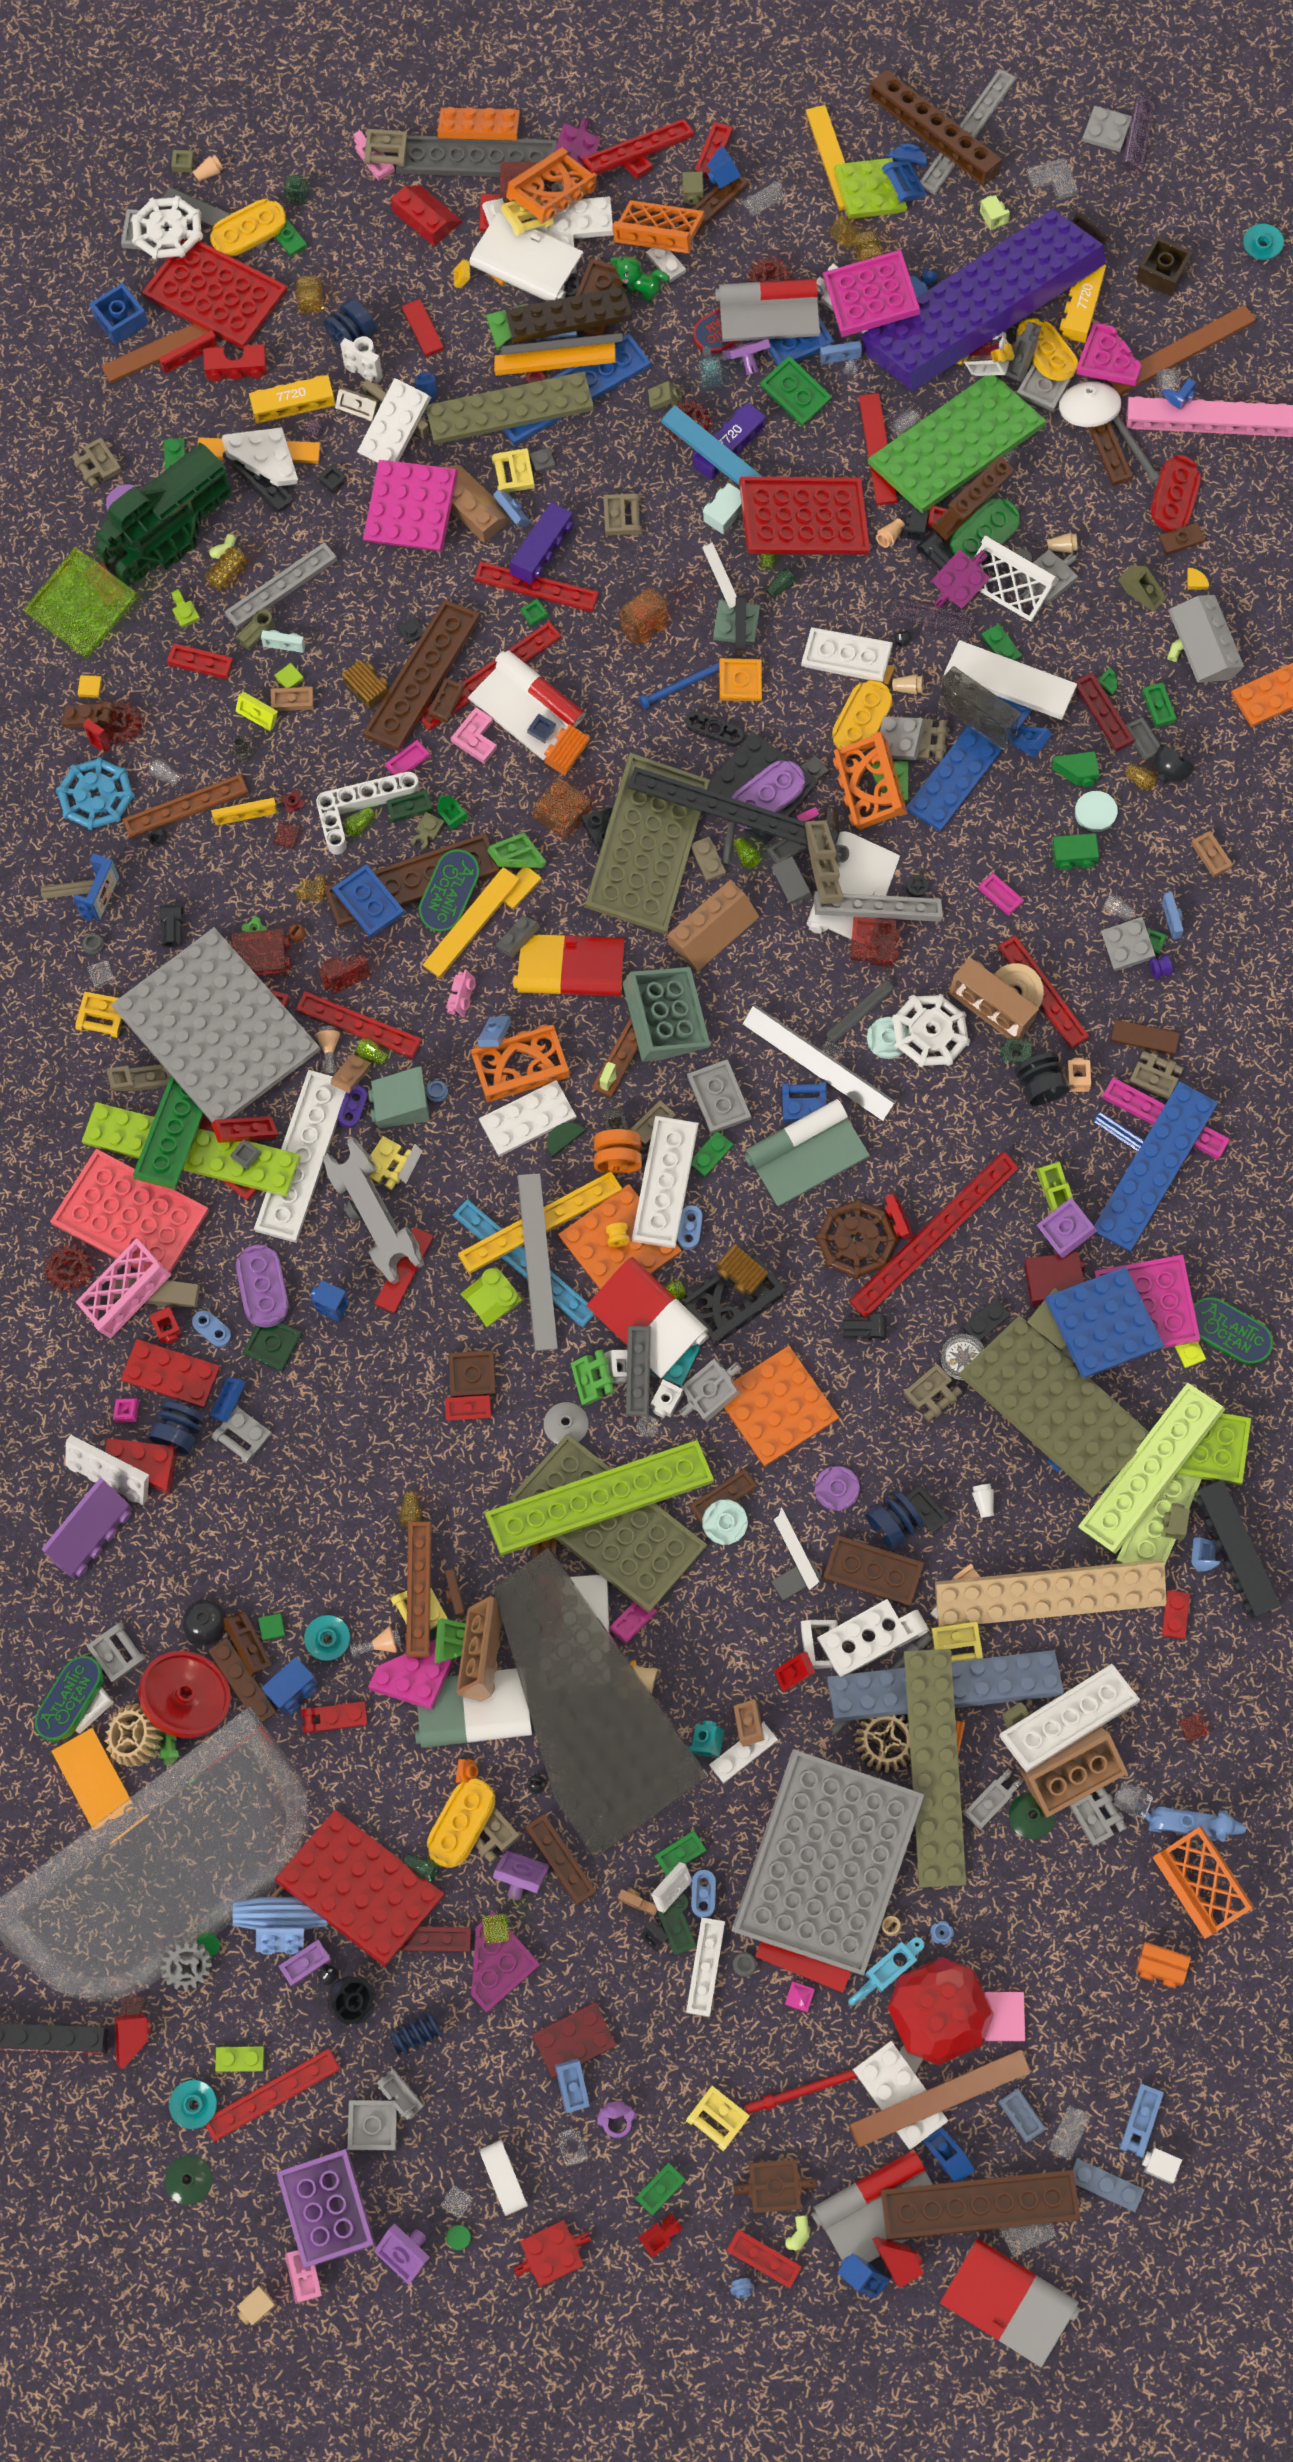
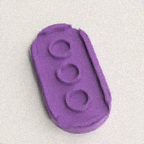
M776 761L737 790L731 798L779 813L803 792L805 787L804 773L794 762ZM738 825L742 828L751 829L742 825Z
M249 1246L242 1251L240 1257L238 1256L236 1261V1271L244 1311L248 1320L254 1325L272 1327L284 1320L289 1309L280 1260L277 1253L267 1246Z

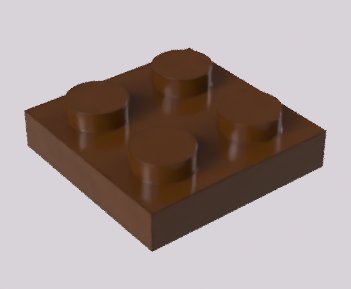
M493 1350L449 1353L451 1397L496 1396Z

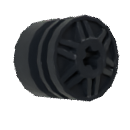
M1048 1052L1036 1055L1023 1061L1015 1068L1020 1085L1025 1086L1023 1093L1028 1106L1034 1107L1046 1104L1045 1098L1047 1103L1058 1100L1070 1091L1071 1088L1066 1075L1060 1073L1062 1065L1059 1063L1057 1053Z

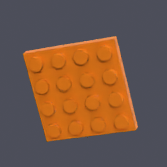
M629 1184L622 1188V1191L605 1200L558 1234V1237L599 1289L631 1257H634L650 1274H653L682 1253L677 1244L674 1249L632 1242L640 1197ZM614 1223H626L628 1227L626 1234L629 1236L630 1242L619 1247L608 1246L609 1234L606 1233L605 1227Z
M787 1346L734 1380V1384L741 1394L724 1407L764 1467L839 1420V1416L790 1346Z

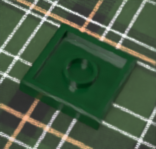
M281 1322L272 1327L256 1326L242 1354L283 1372L302 1336V1332Z

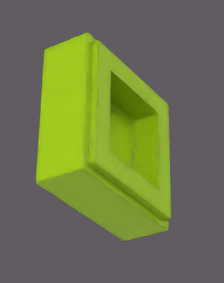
M292 663L275 674V678L284 688H294L304 681V677Z

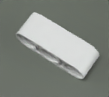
M502 2140L480 2149L481 2157L505 2216L527 2207L528 2204L525 2201L518 2179L514 2174Z

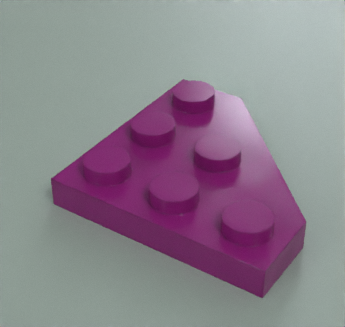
M494 1911L476 1926L471 1995L486 2013L491 2011L541 1966Z

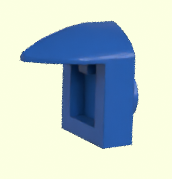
M422 372L418 376H414L417 390L431 397L428 403L430 405L437 393L434 373Z
M1189 378L1178 393L1168 389H1163L1162 393L1171 405L1181 410L1187 402L1190 403L1196 394V391H1194L1196 382Z

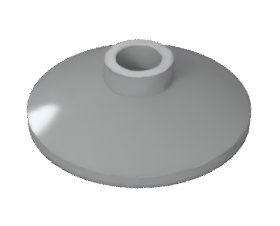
M570 1402L559 1403L547 1412L544 1418V1430L548 1438L556 1444L566 1434L579 1442L587 1433L588 1418L580 1406ZM563 1419L570 1420L568 1425H563L561 1422Z

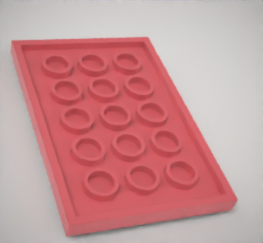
M96 1149L51 1219V1224L115 1259L137 1238L161 1265L171 1273L207 1216L209 1208L173 1189L133 1179L134 1168ZM139 1247L133 1252L132 1259L140 1258L141 1249ZM145 1262L144 1272L149 1269L153 1264L152 1262ZM139 1263L131 1264L132 1268L138 1270Z

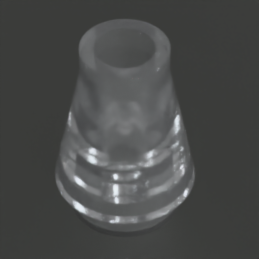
M156 758L148 771L152 774L153 778L176 786V782L181 778V775L163 759Z
M1110 894L1102 909L1106 910L1105 913L1127 921L1131 920L1136 911L1117 894Z

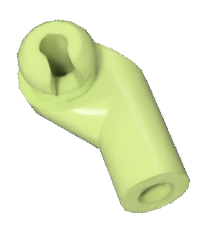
M228 534L224 544L210 549V556L214 559L230 556L236 542V537Z
M1180 639L1172 643L1167 657L1168 660L1177 662L1180 651L1184 649Z
M807 2216L795 2217L797 2231L792 2237L786 2239L785 2244L788 2250H800L808 2241L809 2228Z

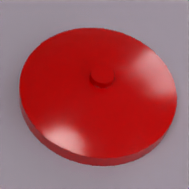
M173 1651L157 1657L148 1665L139 1683V1701L146 1717L158 1729L175 1737L197 1738L209 1734L222 1723L230 1707L231 1693L226 1677L217 1665L197 1653Z

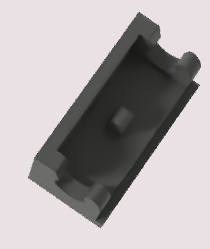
M792 856L771 867L790 904L796 906L813 899Z

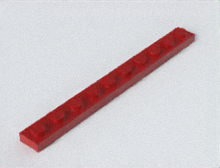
M1001 1152L849 1300V1303L861 1317L866 1318L1018 1169L1006 1152Z

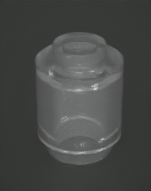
M908 408L893 420V424L890 426L891 431L897 437L901 436L920 422V414L916 410Z

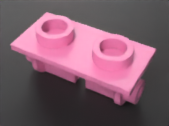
M464 970V973L458 972V975L454 977L451 990L457 992V994H450L446 1005L447 1013L455 1015L458 1012L462 1017H465L466 1010L470 1007V996L475 989L476 978L467 970Z

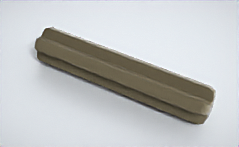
M94 880L42 886L41 896L43 899L86 894L89 893Z

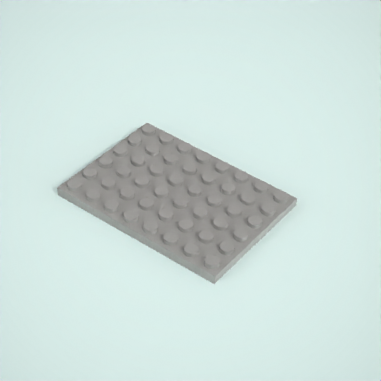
M215 927L111 1004L118 1015L211 1123L214 1120L233 1118L320 1051L318 1044Z
M793 1749L731 1931L864 1976L924 1794Z

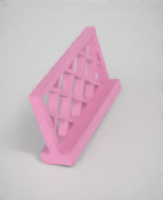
M136 1238L76 1303L95 1324L96 1329L111 1339L172 1274ZM139 1247L141 1249L140 1258L132 1259L133 1252ZM145 1262H152L153 1264L144 1272ZM139 1263L138 1273H130L131 1264ZM121 1265H125L124 1274L117 1275L118 1268ZM129 1278H137V1281L128 1288ZM124 1279L122 1289H115L116 1280ZM106 1281H110L109 1290L102 1291V1285ZM114 1294H122L121 1298L113 1304ZM108 1295L107 1305H100L101 1296ZM90 1297H95L94 1306L87 1307L85 1303ZM99 1310H106V1314L98 1320Z

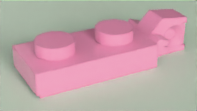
M361 131L353 134L354 141L357 144L355 149L364 161L366 138ZM372 151L373 155H385L384 152ZM366 164L378 181L395 172L393 164Z

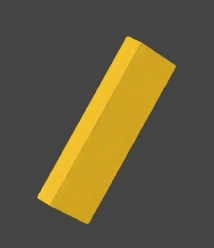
M274 798L211 810L215 825L277 814L278 812Z

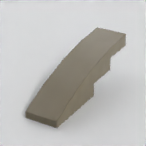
M808 821L805 823L807 842L821 904L842 903L844 896L839 884L840 873L835 860L837 852L827 821Z
M129 1278L128 1288L137 1281V1278ZM124 1279L116 1280L115 1289H122ZM165 1281L144 1304H155L161 1307H197L200 1285ZM114 1294L113 1301H118L122 1294Z

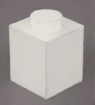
M1154 2148L1151 2153L1146 2152L1142 2165L1146 2166L1145 2173L1172 2184L1182 2160Z

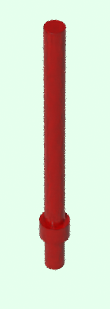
M851 2069L773 2096L772 2094L762 2096L763 2099L746 2104L745 2108L747 2114L765 2108L770 2110L776 2108L775 2105L858 2077Z

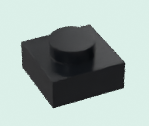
M331 464L318 476V481L330 492L334 493L347 481V476Z
M417 618L397 626L406 645L420 640L424 633Z
M652 1920L640 1934V1937L656 1952L669 1937L665 1934L664 1929L656 1925Z

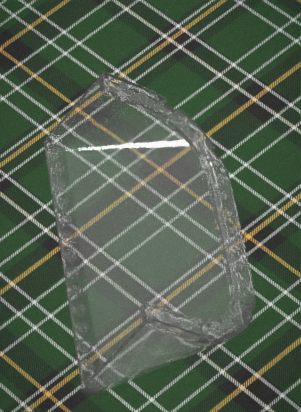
M249 1706L0 1898V1941L43 1983L53 1990L75 1999L93 2002L114 2001L135 1995L149 1988L162 1978V1969H160L159 1962L163 1961L162 1953L168 1954L167 1946L175 1947L174 1941L176 1940L179 1944H183L184 1938H187L188 1943L191 1944L194 1939L196 1940L203 1933L218 1935L233 1923V1902L266 1897L279 1886L275 1882V1878L305 1845L309 1827L307 1794L297 1769ZM173 1960L170 1964V1970L172 1969V1965L174 1964Z

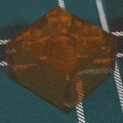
M650 586L619 610L620 629L635 646L639 643H646L651 638V634L655 631L660 632L667 626L668 603Z
M560 777L555 779L532 807L533 818L565 840H568L583 822L581 815L589 814L593 810L592 799Z

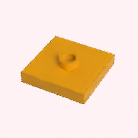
M720 658V700L762 701V660Z

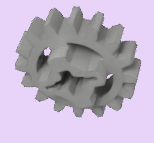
M184 1938L183 1944H179L176 1940L174 1941L175 1947H166L168 1954H161L163 1961L159 1962V1966L162 1969V1978H166L168 1985L173 1983L175 1989H178L180 1985H183L184 1990H187L188 1985L196 1988V1982L204 1983L203 1975L210 1974L208 1967H211L212 1963L209 1959V1951H205L203 1943L197 1946L198 1944L195 1939L191 1944L188 1943L187 1938ZM199 1959H201V1964L198 1969L196 1965L199 1963ZM173 1960L174 1964L172 1965V1969L170 1970V1964Z

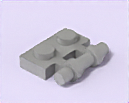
M1104 1787L1096 1791L1100 1798L1099 1800L1094 1801L1091 1794L1069 1805L1092 1847L1114 1836L1110 1828L1112 1825H1115L1119 1832L1127 1829L1123 1821L1125 1819L1121 1812L1117 1811L1112 1802L1114 1800L1113 1797L1106 1792ZM1103 1806L1111 1817L1105 1820L1099 1809Z

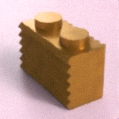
M359 659L352 667H349V669L342 673L344 683L371 710L384 699L388 692L389 684L383 677L378 678L375 675L376 671L370 663L365 664Z
M736 1244L732 1245L715 1265L719 1269L717 1273L725 1280L730 1278L735 1282L734 1287L743 1295L745 1293L748 1295L752 1294L769 1274Z

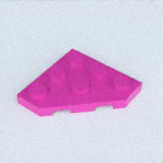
M1093 322L1076 369V374L1136 386L1141 373L1142 365L1140 362L1135 360L1131 350L1124 340L1119 338L1113 326Z
M435 1639L430 1642V1658H407L405 1653L377 1666L368 1687L370 1691L433 1710L454 1659L435 1663Z

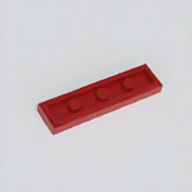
M413 1227L411 1232L415 1236L422 1258H424L434 1236ZM407 1256L401 1258L396 1266L399 1282L393 1284L387 1279L374 1304L395 1314L419 1267L415 1266Z
M762 1941L755 1955V1958L841 1993L844 1992L851 1974L849 1970Z

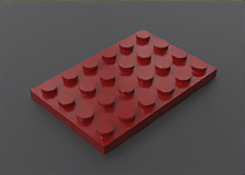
M183 238L180 241V245L182 246L188 240V238H186L185 240ZM198 241L185 253V257H168L143 290L142 295L149 301L207 331L212 330L216 336L244 350V346L249 344L288 289L286 285Z
M740 476L739 487L747 554H869L870 545L861 478Z
M336 1810L332 1812L275 1878L276 1883L312 1909V1911L384 1967H386L444 1897L442 1891Z

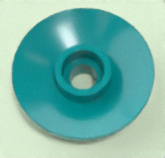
M1257 224L1246 231L1243 245L1246 252L1252 257L1268 260L1280 254L1283 249L1284 238L1281 232L1274 226Z
M331 1615L320 1616L308 1625L304 1635L305 1646L308 1652L316 1659L322 1661L335 1660L342 1656L349 1646V1629L338 1617ZM331 1636L332 1641L328 1644L325 1643L324 1638Z
M189 2080L181 2083L173 2091L169 2101L171 2117L178 2125L186 2129H198L208 2124L215 2115L217 2108V2099L214 2091L209 2085L199 2080ZM192 2101L198 2102V2108L195 2110L190 2108Z

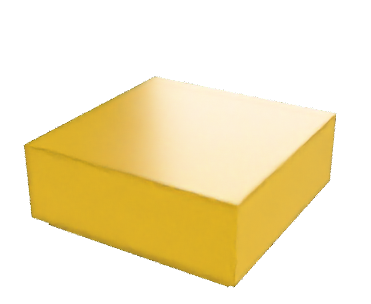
M463 259L454 269V285L456 288H462L470 279V263L468 260Z
M80 675L78 696L99 698L102 682L101 676Z

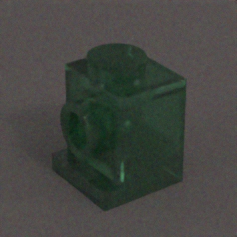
M296 174L292 176L287 175L283 188L286 202L305 205L310 191L307 179ZM297 193L300 197L292 196V194Z
M1006 1039V1045H1001L1000 1057H1003L1004 1063L1019 1065L1032 1057L1033 1042ZM1017 1050L1021 1054L1019 1057H1013L1012 1053Z

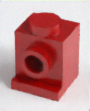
M170 1307L149 1315L162 1344L166 1342L169 1345L179 1340L178 1336L182 1335ZM166 1326L172 1327V1329L164 1332Z

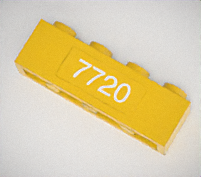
M1103 265L1077 282L1076 285L1071 286L1069 296L1072 299L1071 302L1067 301L1064 311L1067 317L1066 319L1062 318L1059 329L1063 331L1062 338L1086 343L1106 265Z
M328 375L316 376L313 379L299 380L291 384L277 385L274 388L256 390L249 393L256 424L335 406Z

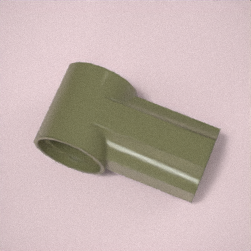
M267 609L256 611L253 620L236 636V639L246 649L250 650L261 639L263 630H274L275 622L270 611ZM263 620H268L267 623L260 624Z

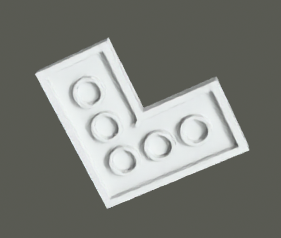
M610 197L581 199L570 205L565 211L555 215L552 226H542L535 229L574 247V239L613 235ZM576 266L573 269L572 273H576Z

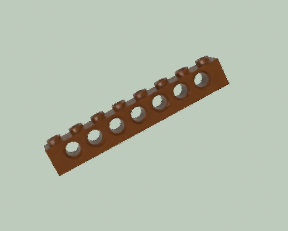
M885 70L870 82L869 97L981 185H986L1000 173L1002 159L996 153H993L982 142L971 136L968 131L957 125L954 120L948 118L924 97L913 91L910 86L904 84L896 75Z

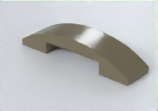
M161 1064L131 1069L128 1066L106 1069L110 1088L114 1091L155 1089L166 1086L171 1076Z

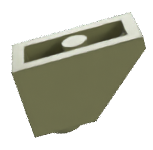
M1130 565L1118 579L1126 593L1152 612L1167 598L1147 566Z

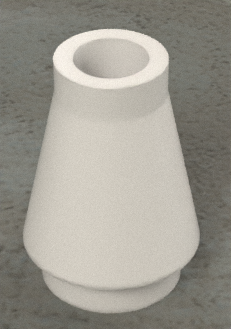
M991 1484L974 1486L972 1495L981 1518L994 1516V1489H991Z

